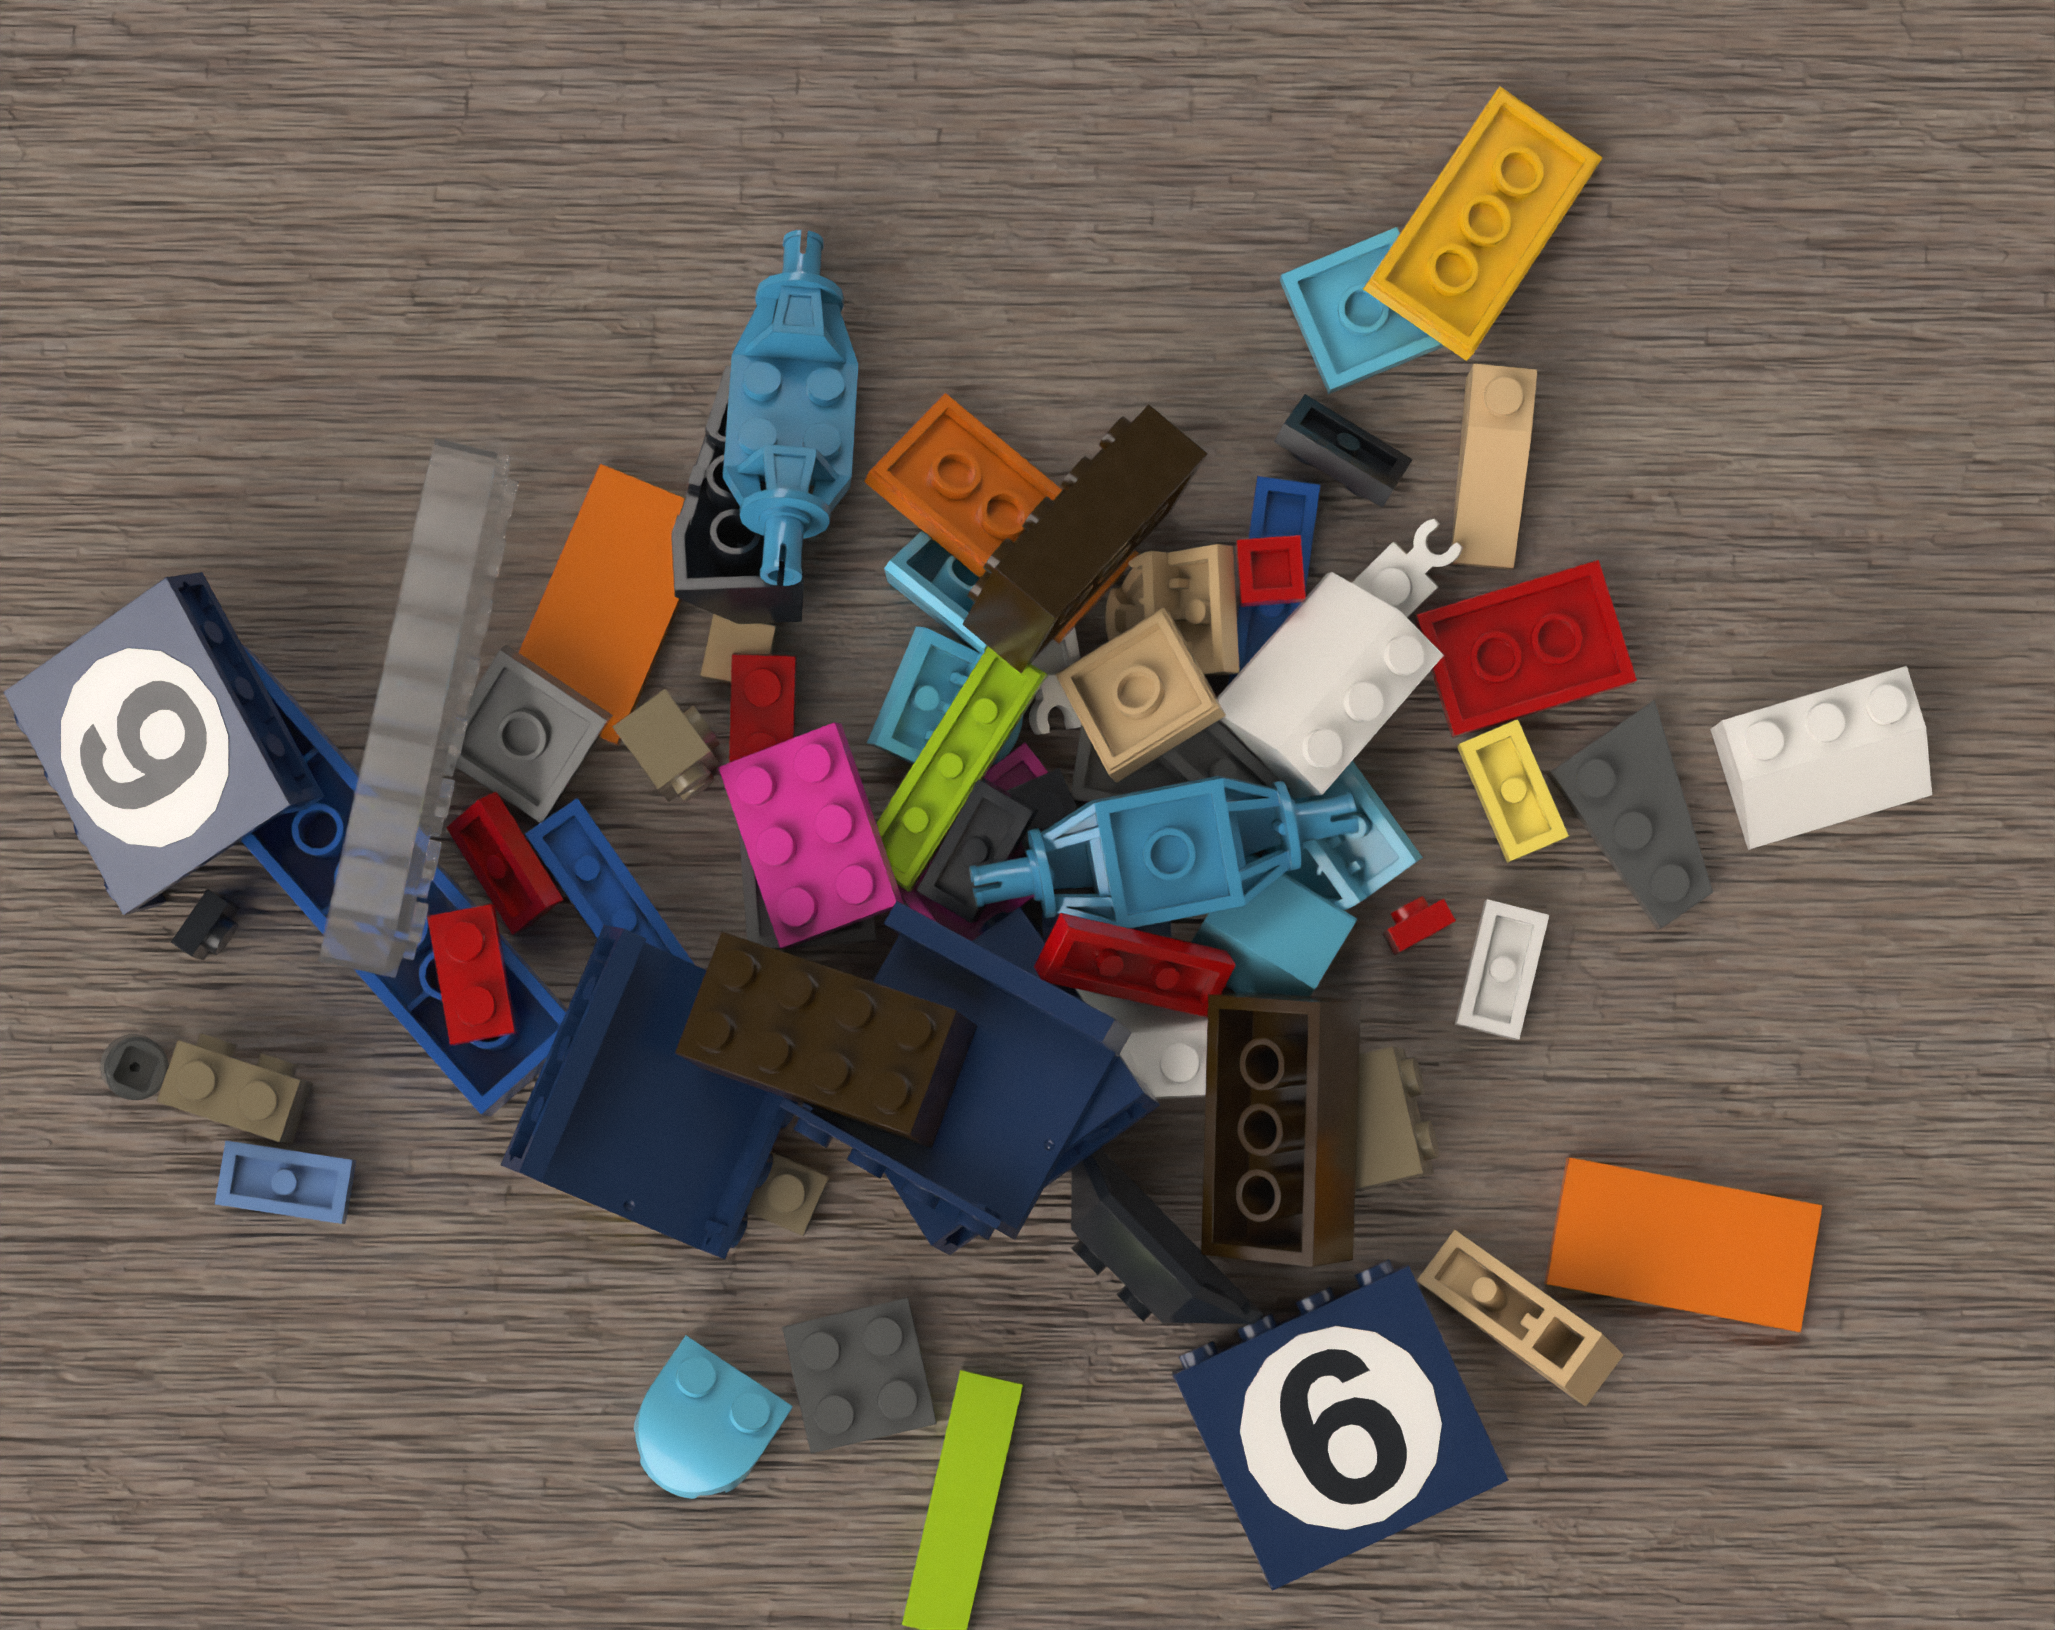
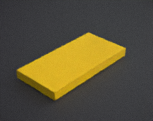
M1499 86L1363 290L1467 361L1474 354L1603 157Z

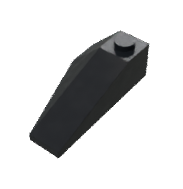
M725 366L705 428V437L696 465H693L690 474L688 490L680 515H677L671 533L674 596L736 624L802 622L803 574L801 581L797 584L783 586L785 562L779 561L777 585L769 584L761 579L760 568L762 567L764 536L751 531L742 524L740 506L723 479L731 366ZM759 481L761 491L766 490V483Z

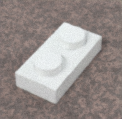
M1488 899L1484 901L1454 1025L1513 1040L1520 1039L1549 919L1548 914Z

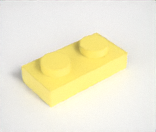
M1518 719L1462 742L1457 746L1507 863L1569 837Z

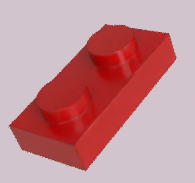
M732 654L729 763L795 738L797 655Z
M497 791L478 799L446 827L512 935L532 926L564 900Z
M488 904L427 916L450 1045L516 1034L517 1028L495 906Z

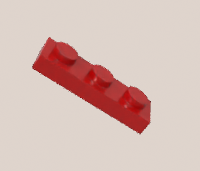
M1060 913L1034 968L1040 979L1048 983L1208 1018V995L1222 993L1236 964L1226 950Z

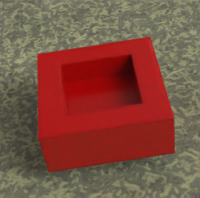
M1301 535L1240 539L1236 541L1241 607L1305 602Z
M1421 896L1390 913L1395 925L1382 934L1395 956L1450 926L1456 919L1444 898L1429 906L1424 896Z

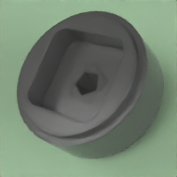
M128 1034L115 1039L107 1046L101 1058L100 1070L105 1084L115 1094L127 1100H143L153 1096L161 1089L169 1064L164 1050L156 1042L143 1035Z

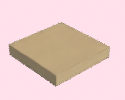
M1164 607L1055 674L1107 773L1116 783L1226 716L1172 616Z

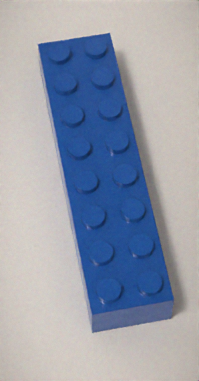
M242 644L325 797L307 809L275 817L241 841L481 1115L491 1117L540 1074L567 1008L499 932L517 1033L459 1045H450L427 916L477 906L261 660Z

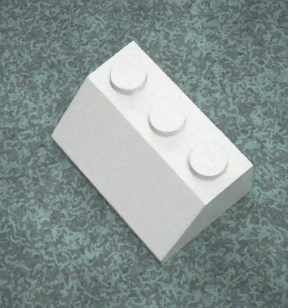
M1330 572L1323 577L1308 594L1305 602L1300 603L1217 697L1226 714L1225 717L1217 722L1277 778L1284 781L1285 785L1290 789L1289 794L1294 799L1323 795L1444 655L1400 610L1335 573Z
M1907 666L1728 718L1710 729L1748 850L1932 795L1926 725Z
M1077 989L1085 1003L1113 1017L1132 1032L1120 1055L1132 1073L1147 1084L1156 1099L1205 1097L1207 1017Z

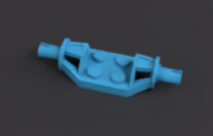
M801 230L791 231L784 236L782 273L769 276L759 283L755 293L757 307L732 353L723 479L740 506L742 524L751 531L764 536L760 577L769 584L777 585L779 561H784L783 586L794 585L801 581L803 574L801 569L803 539L816 536L827 529L830 524L832 510L850 489L858 380V362L841 314L844 307L842 289L833 281L820 276L821 255L824 248L823 238L813 231H808L806 252L802 254L800 253ZM759 481L766 483V490L761 491ZM810 485H814L813 494L808 493Z
M1214 776L1091 800L1041 833L1039 828L1029 830L1028 842L1030 850H1026V857L982 866H969L970 878L974 886L998 881L995 884L973 887V894L977 908L983 907L985 904L1034 895L1035 901H1040L1045 919L1055 917L1056 913H1064L1130 929L1242 907L1251 902L1287 870L1291 871L1301 868L1303 842L1346 833H1358V817H1353L1352 814L1331 817L1356 812L1357 810L1351 792L1343 793L1340 796L1295 804L1293 798H1290L1284 781L1273 782L1271 787L1223 776ZM1280 845L1281 850L1249 864L1245 863L1244 856ZM1093 887L1095 894H1054L1053 889Z

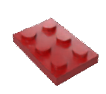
M1599 560L1417 614L1414 618L1417 628L1444 655L1432 668L1431 673L1452 738L1628 686L1637 681Z

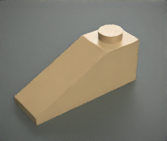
M1473 364L1466 377L1451 546L1458 542L1463 547L1460 556L1451 563L1453 565L1505 570L1514 569L1533 426L1537 379L1536 369Z
M1455 1229L1417 1279L1420 1285L1585 1407L1623 1357V1354L1601 1332Z

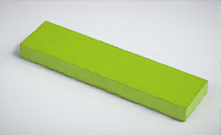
M989 646L986 648L876 823L896 882L908 892H912L946 838L977 780L984 778L1046 680L1047 673L1030 664L1021 674Z
M960 1369L903 1616V1626L920 1630H967L1022 1392L1023 1384Z

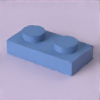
M225 1140L215 1204L346 1224L357 1160Z

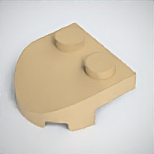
M1214 544L1169 553L1151 550L1130 560L1128 564L1133 569L1126 576L1120 588H1113L1109 592L1105 613L1108 640H1112L1164 607L1172 616L1205 678L1239 673L1233 546Z

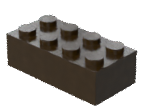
M1149 404L1132 422L1122 416L1110 428L1099 443L1102 449L1092 460L1084 456L1073 467L1061 484L1064 489L1053 501L1049 497H1045L1036 506L1022 525L1026 530L1016 541L1013 542L1010 538H1007L993 552L983 566L986 572L979 578L967 595L974 604L962 625L1021 674L1168 516L1208 454Z
M721 931L675 1054L704 1070L932 1149L977 1025L955 1009Z
M1256 992L1208 995L1201 1255L1309 1267L1353 1260L1360 999Z

